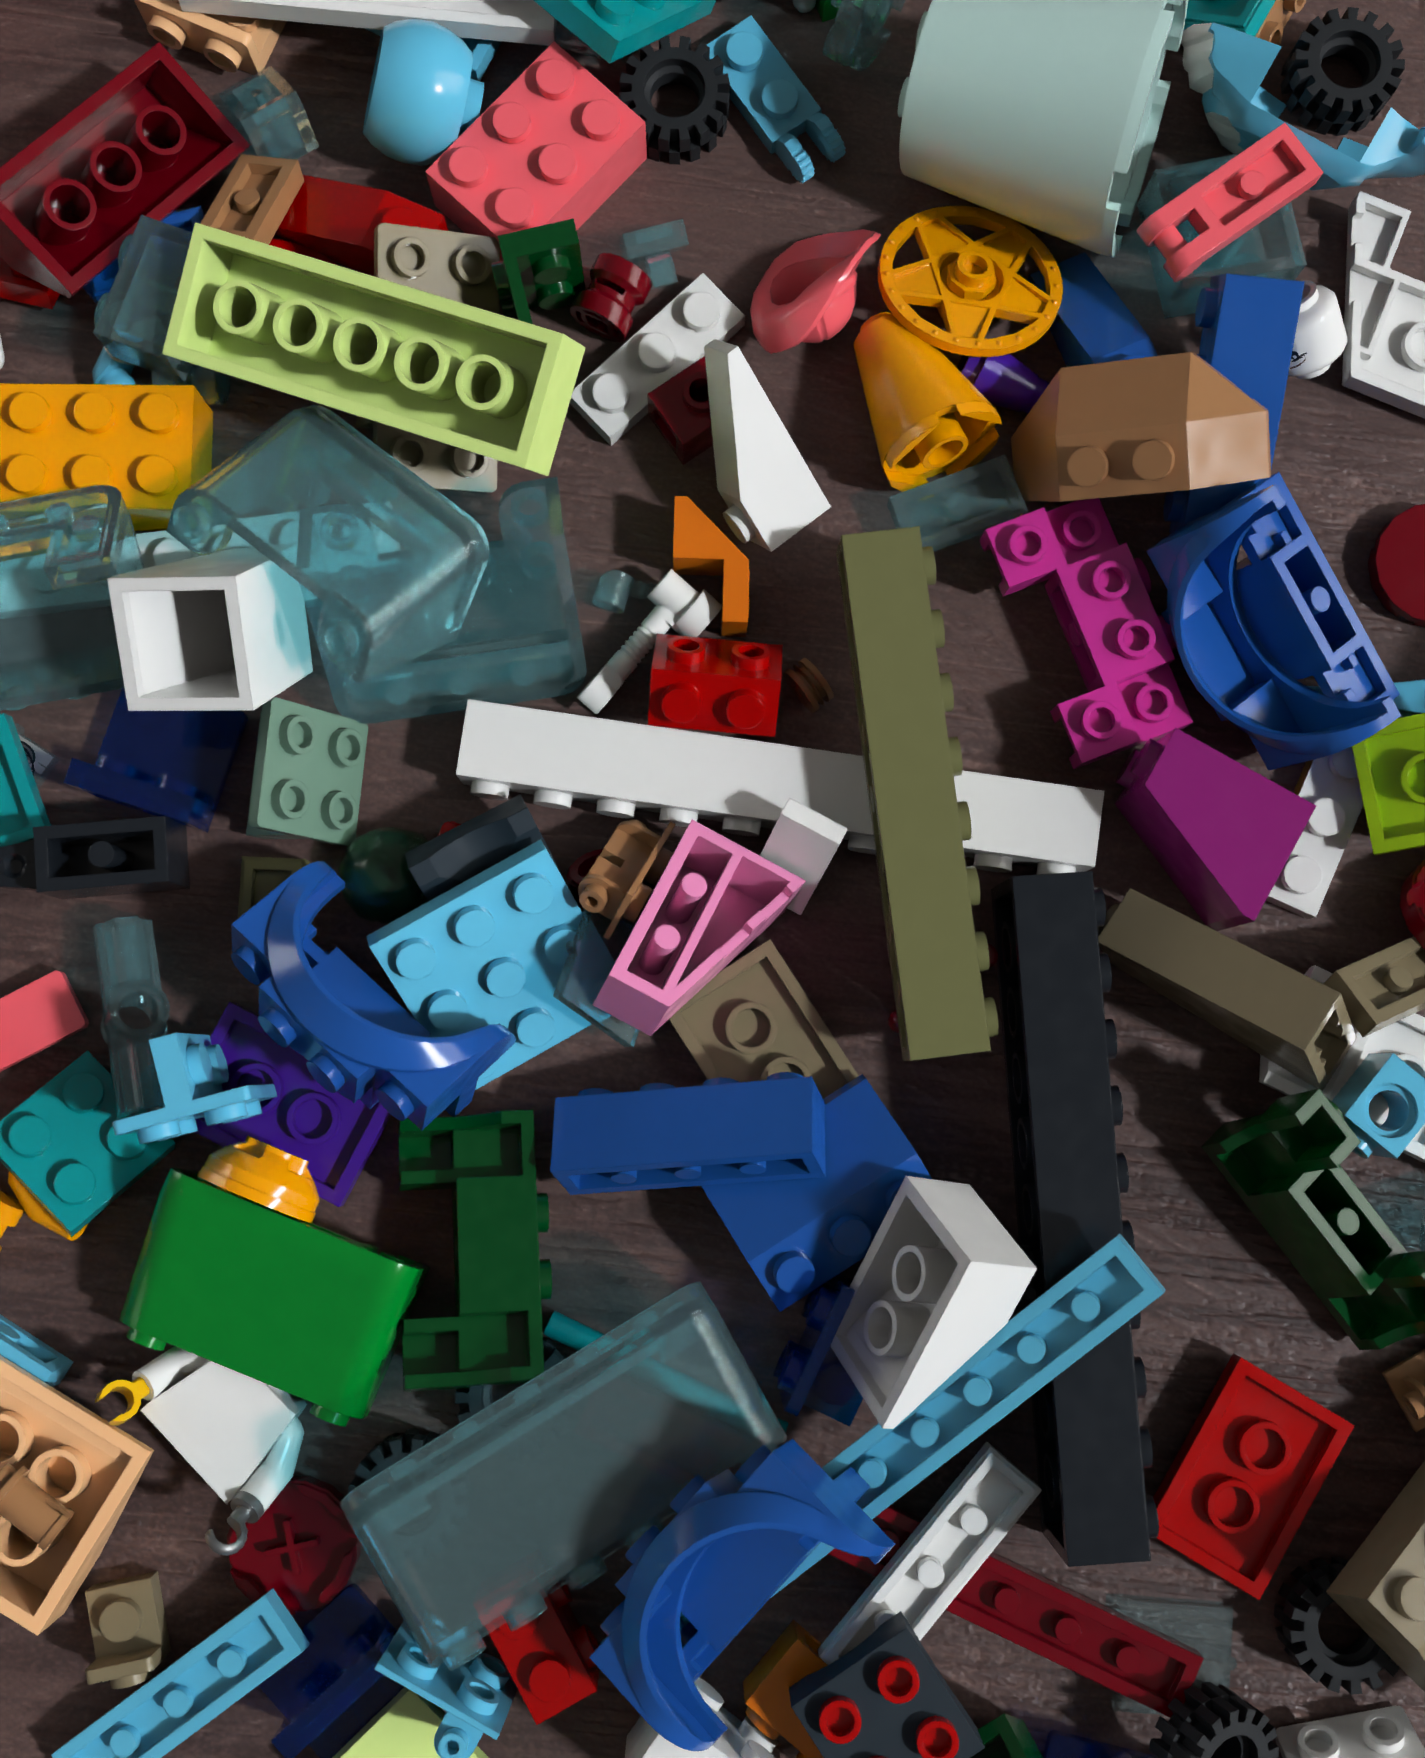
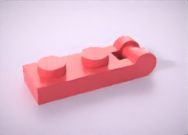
M1283 123L1155 211L1144 220L1136 232L1147 247L1150 248L1154 245L1166 259L1163 268L1174 282H1178L1191 274L1205 260L1314 186L1324 172L1288 125ZM1186 220L1191 223L1199 234L1189 243H1187L1176 228Z

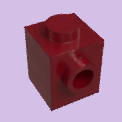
M704 356L647 394L648 416L683 465L713 445Z

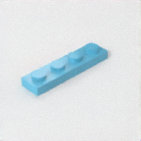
M272 1588L62 1745L51 1756L52 1758H162L300 1655L310 1645V1642L274 1588Z

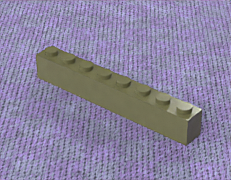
M920 526L841 535L836 556L903 1061H913L991 1051L989 1037L998 1036V1015L993 997L984 998L980 971L989 970V949L984 931L975 932L971 906L980 904V884L976 867H966L963 841L971 839V818L967 802H957L954 776L962 775L963 763L959 739L957 736L948 737L945 712L953 711L954 696L950 674L948 672L939 673L936 649L944 648L945 629L941 610H931L928 585H935L934 551L932 546L922 547Z

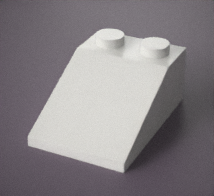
M905 1176L824 1337L883 1429H894L1008 1323L1037 1268L970 1184Z

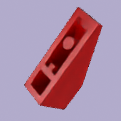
M303 175L304 183L277 229L275 236L318 251L327 258L358 272L374 276V229L380 223L448 231L443 214L387 190Z

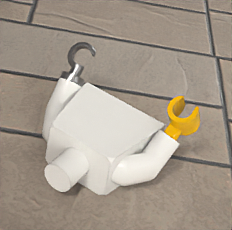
M173 1346L136 1370L132 1375V1382L127 1380L110 1382L97 1394L95 1403L111 1392L123 1394L128 1402L126 1412L108 1423L118 1426L128 1421L137 1413L142 1398L150 1401L141 1409L143 1414L226 1504L230 1502L233 1512L227 1518V1523L236 1532L237 1541L232 1544H223L215 1538L213 1529H209L205 1533V1539L213 1552L219 1555H232L242 1549L247 1541L248 1530L245 1523H256L293 1477L304 1436V1429L298 1417L307 1404L300 1397Z

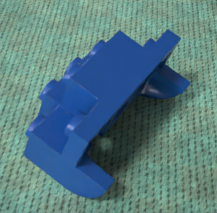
M1279 472L1271 475L1270 478L1260 480L1223 507L1187 522L1146 551L1168 589L1167 609L1161 612V615L1165 622L1170 625L1176 648L1189 678L1205 700L1214 707L1221 721H1230L1238 729L1250 736L1268 770L1323 758L1345 750L1379 732L1401 716L1393 701L1400 694ZM1242 545L1247 557L1237 563L1239 549ZM1314 676L1323 694L1308 688L1297 680Z
M325 861L307 864L293 873L231 924V959L234 965L251 983L259 985L263 982L259 986L260 1016H258V1021L261 1027L281 1047L289 1045L297 1053L303 1055L308 1060L306 1066L310 1074L324 1089L331 1093L338 1091L353 1103L360 1099L369 1109L380 1102L393 1117L400 1121L408 1118L421 1131L444 1110L452 1117H456L472 1102L478 1078L515 1044V1035L499 1023L455 1036L430 1037L431 1033L338 947L331 953L328 951L324 952L311 940L317 935V929L311 923L322 907L345 888V881Z
M793 1438L774 1451H771L765 1444L762 1445L745 1461L735 1475L728 1468L707 1482L700 1474L697 1475L670 1503L669 1506L677 1513L672 1521L662 1531L656 1525L650 1527L625 1554V1557L631 1562L632 1566L618 1580L615 1586L626 1598L601 1624L600 1628L608 1637L589 1658L644 1720L663 1738L689 1751L709 1749L728 1727L704 1701L694 1682L812 1551L823 1542L849 1554L868 1557L876 1565L895 1545L879 1526L856 1504L871 1486L852 1467H849L833 1480ZM682 1613L689 1620V1623L680 1631V1617Z

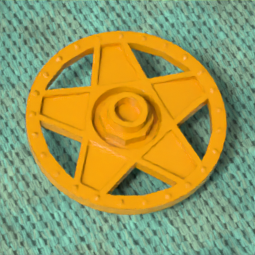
M944 206L928 209L909 217L900 223L888 236L878 264L879 289L892 315L903 327L921 340L954 354L972 357H994L1020 351L1035 343L1049 330L1057 316L1062 301L1063 283L1056 260L1045 244L1020 223L986 209L969 206ZM953 224L974 225L994 231L995 233L973 241ZM915 235L924 260L893 269V261L897 251L910 237ZM1028 254L1034 259L1044 277L1046 293L1017 274ZM908 304L936 307L943 318L946 331L921 318ZM994 317L1030 324L1017 333L985 339Z

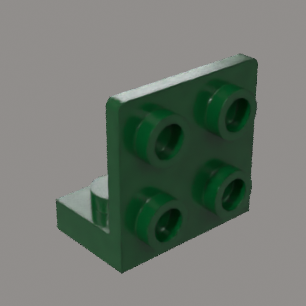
M574 219L498 236L503 260L493 262L491 266L504 316L533 324L529 308L540 306L547 310L559 309L571 304L578 292L585 290L580 243Z

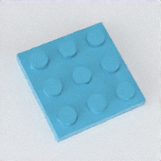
M541 839L366 936L369 948L413 1017L431 1033L430 1037L455 1036L499 1023L515 1035V1044L478 1078L475 1090L610 1015L592 1004L613 965Z

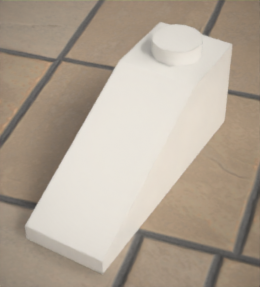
M713 339L704 346L717 490L729 508L723 512V517L741 542L747 543L750 540L772 552L831 506L739 347Z

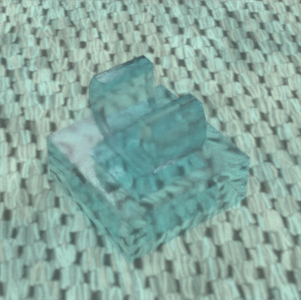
M683 219L621 235L619 243L623 258L632 263L644 260L646 273L652 281L651 290L674 285L675 282H678L671 253L684 250L689 245Z

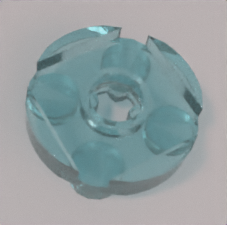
M831 0V5L839 10L835 23L825 39L823 55L845 67L849 66L857 71H864L876 59L892 32L883 27L891 9L894 8L901 12L905 0Z

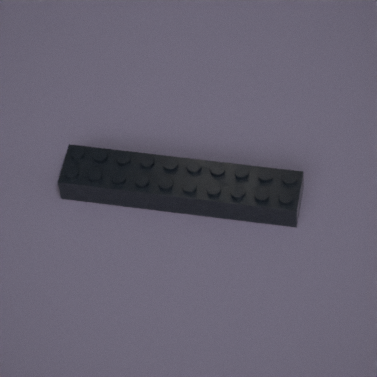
M1093 871L1012 876L991 889L995 946L998 953L997 972L1019 1244L1029 1245L1031 1247L1030 1252H1033V1264L1037 1268L1035 1271L1036 1278L1033 1283V1288L1036 1289V1299L1119 1233L1135 1251L1131 1223L1129 1220H1122L1120 1193L1128 1192L1129 1172L1124 1153H1116L1114 1126L1122 1124L1123 1102L1119 1087L1117 1085L1111 1086L1109 1059H1115L1117 1055V1033L1114 1021L1112 1019H1105L1103 993L1110 992L1112 973L1108 954L1099 953L1097 927L1104 926L1106 903L1102 888L1094 887ZM1141 1311L1031 1396L1038 1486L1042 1490L1039 1493L1042 1533L1068 1567L1151 1561L1149 1538L1158 1537L1159 1522L1157 1508L1153 1496L1145 1494L1143 1468L1152 1467V1443L1148 1428L1145 1425L1140 1426L1137 1400L1146 1397V1373L1141 1357H1134L1132 1330L1140 1328Z

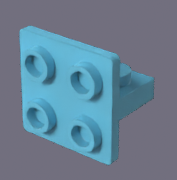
M176 1032L149 1040L165 1108L113 1121L112 1124L115 1136L137 1133L139 1144L157 1140L160 1142L197 1132L198 1128L195 1119L205 1117L206 1125L210 1126L219 1123H231L263 1114L260 1102L277 1097L274 1084L246 1085L223 1092L221 1083L228 1082L229 1073L225 1055L220 1045H212L209 1035Z

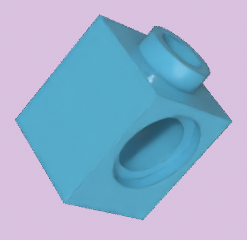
M1369 1053L1332 1100L1343 1113L1344 1121L1361 1141L1352 1152L1365 1159H1368L1370 1155L1397 1159L1425 1124V1078L1394 1053ZM1378 1093L1386 1099L1389 1107L1388 1117L1380 1127H1377L1369 1116V1104Z

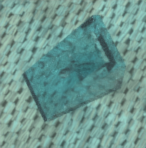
M272 66L219 94L241 134L250 144L249 147L255 156L297 160L319 147L297 92Z

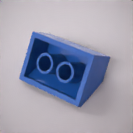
M863 1074L823 1099L825 1102L826 1177L701 1186L779 1312L865 1257L905 1176L932 1179L917 1152Z

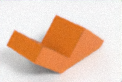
M675 496L673 570L678 575L723 576L721 636L746 637L749 618V559L688 496Z

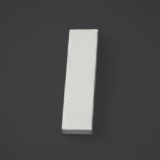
M986 1442L817 1649L819 1658L827 1665L833 1663L858 1646L881 1624L900 1611L907 1619L918 1639L921 1640L1042 1490L1038 1484L990 1443Z

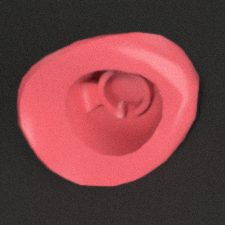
M865 229L822 234L797 241L776 257L754 291L750 308L752 330L759 345L765 351L772 354L788 350L799 345L801 342L820 343L823 340L833 338L849 321L856 303L857 272L855 269L863 254L879 239L881 234Z

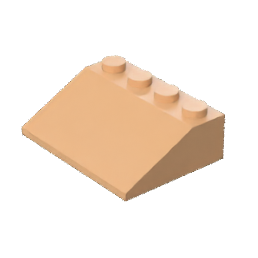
M0 1355V1470L7 1463L17 1470L25 1466L29 1469V1473L26 1476L28 1479L67 1509L71 1508L75 1512L63 1530L44 1551L38 1547L39 1544L0 1515V1613L38 1636L67 1610L99 1558L154 1449L115 1425L108 1424L107 1420Z

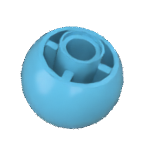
M413 18L397 20L383 27L363 126V134L371 145L387 157L401 163L419 166L430 165L479 117L484 82L471 79L473 53L466 43L450 29L433 21Z

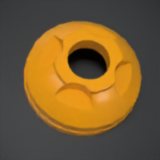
M249 1136L246 1137L245 1141L225 1146L209 1154L204 1166L202 1165L197 1175L237 1195L308 1223H312L316 1215V1208L320 1202L315 1182L307 1168L309 1161Z

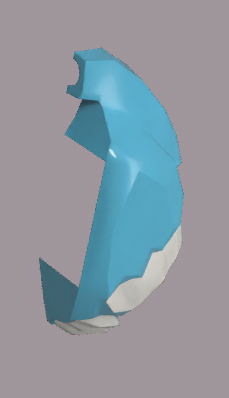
M1215 22L1193 24L1183 31L1181 44L1184 47L1183 66L1188 72L1189 87L1203 94L1202 105L1206 118L1222 146L1237 156L1274 129L1286 123L1279 119V116L1287 105L1260 86L1282 46ZM1392 107L1369 147L1344 137L1336 150L1286 123L1324 172L1317 183L1309 190L1360 186L1366 179L1415 177L1425 174V127L1418 129L1401 117Z

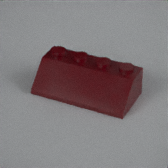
M158 42L0 167V257L15 271L70 299L248 150L250 144L163 45Z

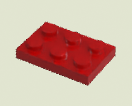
M1233 1353L1153 1497L1159 1522L1157 1539L1260 1600L1355 1425Z

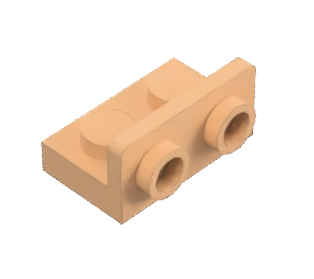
M134 0L147 25L148 32L163 45L176 50L185 46L204 54L211 63L225 71L236 72L240 69L257 77L261 76L287 22L184 12L178 0Z

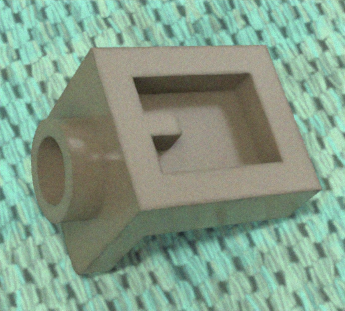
M158 1571L93 1584L85 1591L96 1657L85 1669L87 1684L110 1681L112 1689H122L148 1680L152 1677L151 1671L171 1651Z

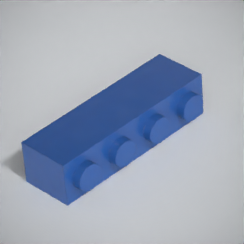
M1229 273L1211 276L1210 288L1203 287L1201 289L1196 306L1195 325L1196 327L1203 328L1199 354L1197 355L1232 381L1250 398L1255 399L1268 409L1272 469L1305 282ZM1262 479L1193 490L1166 492L1163 515L1165 521L1171 522L1169 532L1173 533L1187 522L1223 507Z
M779 1072L768 1076L766 1080L739 1082L723 1077L706 1080L702 1086L676 1088L666 1083H650L643 1085L639 1091L617 1093L601 1088L584 1089L577 1096L555 1098L550 1172L570 1195L826 1177L825 1102L812 1076L804 1077L792 1072Z

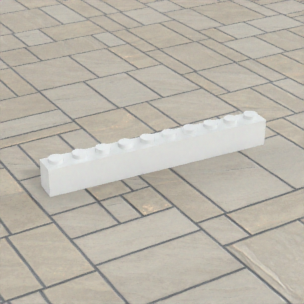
M471 699L467 700L456 776L464 785H471L470 794L473 796L492 800H508L509 791L533 794L534 804L555 809H571L572 800L596 803V813L617 818H634L635 809L660 813L659 822L669 824L671 821L676 824L675 826L688 827L692 819L697 822L698 818L723 822L722 831L742 836H759L761 827L773 829L790 798L847 828L848 830L843 839L849 840V850L876 854L863 756ZM962 770L961 776H954L957 802H967L971 818V839L963 841L964 856L974 858L973 866L976 869L1007 873L1012 871V864L1037 867L1036 875L1086 872L1095 867L1104 791Z

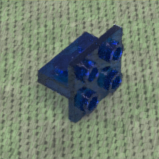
M355 1583L348 1585L301 1629L310 1645L300 1655L258 1685L285 1717L271 1740L285 1758H294L308 1744L320 1758H332L404 1688V1686L375 1670L377 1663L397 1630Z

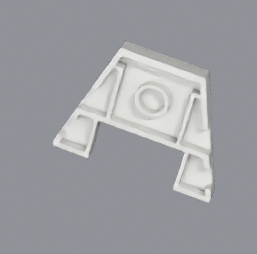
M1359 191L1348 209L1344 312L1347 344L1343 351L1342 386L1425 419V282L1390 268L1411 211Z

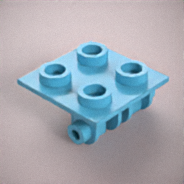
M406 1616L375 1667L376 1671L446 1711L434 1737L435 1750L441 1758H469L483 1733L497 1740L518 1690L509 1671L501 1660L486 1653H477L475 1655L454 1643L452 1635L441 1625L425 1619L416 1621L409 1616Z

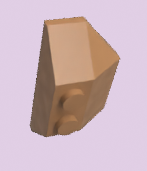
M1194 352L1060 368L1011 437L1016 501L1062 502L1184 491L1271 477L1268 409L1255 399L1250 398L1232 381Z

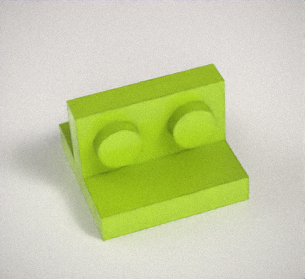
M1425 713L1397 718L1379 732L1352 746L1374 855L1425 846Z

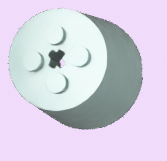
M932 0L929 10L925 11L921 17L910 76H907L903 83L898 102V117L902 118L899 143V162L902 174L1097 254L1114 258L1120 249L1123 236L1115 234L1117 225L1129 227L1146 176L1168 98L1171 81L1160 79L1166 50L1178 52L1189 0Z

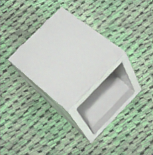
M298 546L234 548L107 578L128 711L255 710L313 672Z

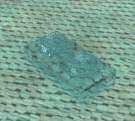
M1006 455L890 496L887 502V507L896 529L920 526L922 547L932 546L934 552L981 535L987 528L1028 513Z

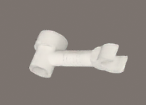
M670 569L647 596L656 605L654 609L642 621L641 626L637 627V631L633 632L629 640L625 641V645H622L621 649L617 650L576 698L592 712L598 714L634 671L637 664L641 662V659L645 658V654H648L649 650L653 649L657 634H665L670 628H673L680 636L698 637L723 606L705 589L698 593L673 569Z

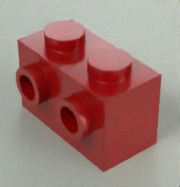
M657 634L651 666L647 725L775 737L782 678L783 645Z
M539 1547L483 1578L472 1601L536 1725L596 1692L600 1669L589 1658L600 1645L587 1624L579 1625L568 1604L572 1601V1596L564 1576L555 1564L548 1566Z

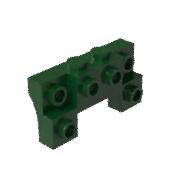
M1319 1088L1280 1097L1261 1115L1225 1122L1201 1146L1357 1348L1359 1350H1380L1407 1337L1425 1333V1251L1407 1252L1340 1166L1361 1141L1344 1121L1343 1113L1339 1107L1327 1099Z
M509 1110L468 1116L438 1117L422 1131L408 1118L404 1121L399 1120V1191L452 1189L455 1317L403 1320V1392L541 1382L544 1380L541 1299H551L552 1270L550 1259H539L538 1233L548 1232L549 1202L547 1193H537L533 1110Z

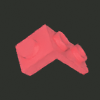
M53 971L0 998V1072L88 1027L89 1020L67 975L63 971Z

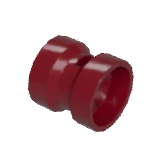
M601 253L597 256L590 270L591 283L588 289L578 292L570 307V313L581 326L593 334L612 342H622L625 340L633 324L631 313L635 306L644 304L652 288V281L642 269L627 259L612 253Z

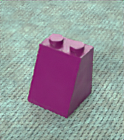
M1177 728L1158 741L1150 738L1140 752L1133 750L1116 778V783L1123 786L1115 802L1116 807L1205 925L1215 931L1256 920L1316 808V805Z

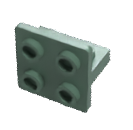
M277 697L264 703L260 713L246 835L262 839H310L338 846H353L356 840L368 725L365 722Z

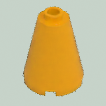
M878 313L864 322L860 328V333L854 341V351L883 473L891 487L901 492L923 491L931 488L927 478L945 471L949 480H952L980 462L996 445L1000 437L995 425H1002L996 408L937 347L926 343L909 332L891 313Z

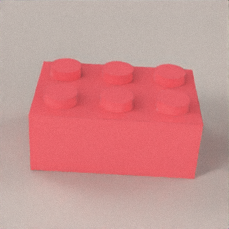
M553 41L425 171L434 204L464 233L491 236L497 240L500 235L574 219L577 231L647 159L646 122L560 45ZM500 249V261H502L503 258H502V253H501V249Z

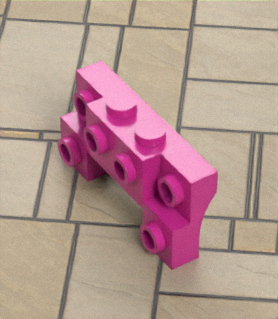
M1099 498L1076 500L1047 512L1043 507L985 529L979 541L983 551L992 550L1003 577L998 585L1003 597L1048 580L1044 585L1088 690V693L1057 704L1050 711L1055 723L1062 721L1075 753L1069 758L1073 769L1144 744L1150 738L1157 740L1175 728L1183 730L1193 723L1169 666L1175 660L1172 652L1175 649V642L1170 625L1165 622L1162 615L1157 616L1148 595L1151 592V581L1148 571L1141 559H1133L1127 543L1118 544Z

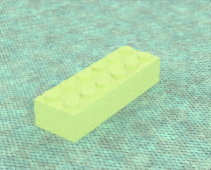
M195 222L162 354L549 476L586 347L563 333Z

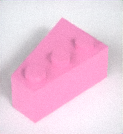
M692 819L592 1005L651 1036L785 912L806 880Z

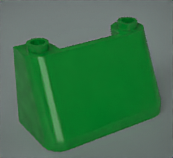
M171 1168L159 1193L119 1318L122 1323L130 1327L126 1337L137 1344L158 1351H164L166 1344L169 1343L313 1403L309 1411L312 1415L335 1425L345 1427L350 1417L364 1419L368 1416L402 1336V1322L404 1319H409L430 1267L403 1255L396 1257L380 1251V1254H378V1247L368 1243H360L314 1223L299 1220L244 1198L198 1177L199 1172L195 1170Z

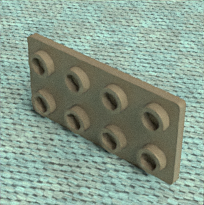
M380 223L375 227L374 277L499 314V294L491 263L500 261V245L495 237L391 223ZM356 416L357 428L373 429V482L375 485L475 493H492L496 491L497 460Z

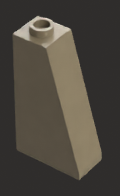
M1131 888L1120 905L1114 904L1108 909L1105 924L1099 927V947L1103 953L1108 954L1110 964L1317 1089L1320 1088L1321 1091L1324 1090L1357 1038L1340 992Z

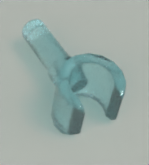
M610 570L601 576L592 602L596 607L603 610L624 613L629 596L638 599H648V594L657 584L634 581L633 577L622 571Z

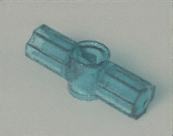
M138 916L113 918L110 921L95 924L93 927V938L104 1013L101 1018L100 1030L108 1044L117 1119L165 1108L149 1040L168 1035L166 1022L169 1018L170 1004L161 988L152 920L141 919ZM128 1006L138 1007L149 1016L151 1026L144 1029H133L121 1020L118 1011Z

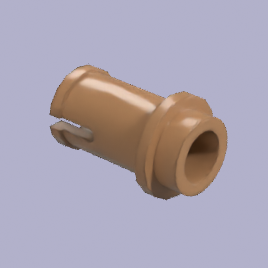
M7 1463L0 1470V1515L39 1544L38 1547L44 1551L63 1530L75 1512L71 1508L67 1509L26 1477L29 1473L28 1468L22 1466L17 1470Z

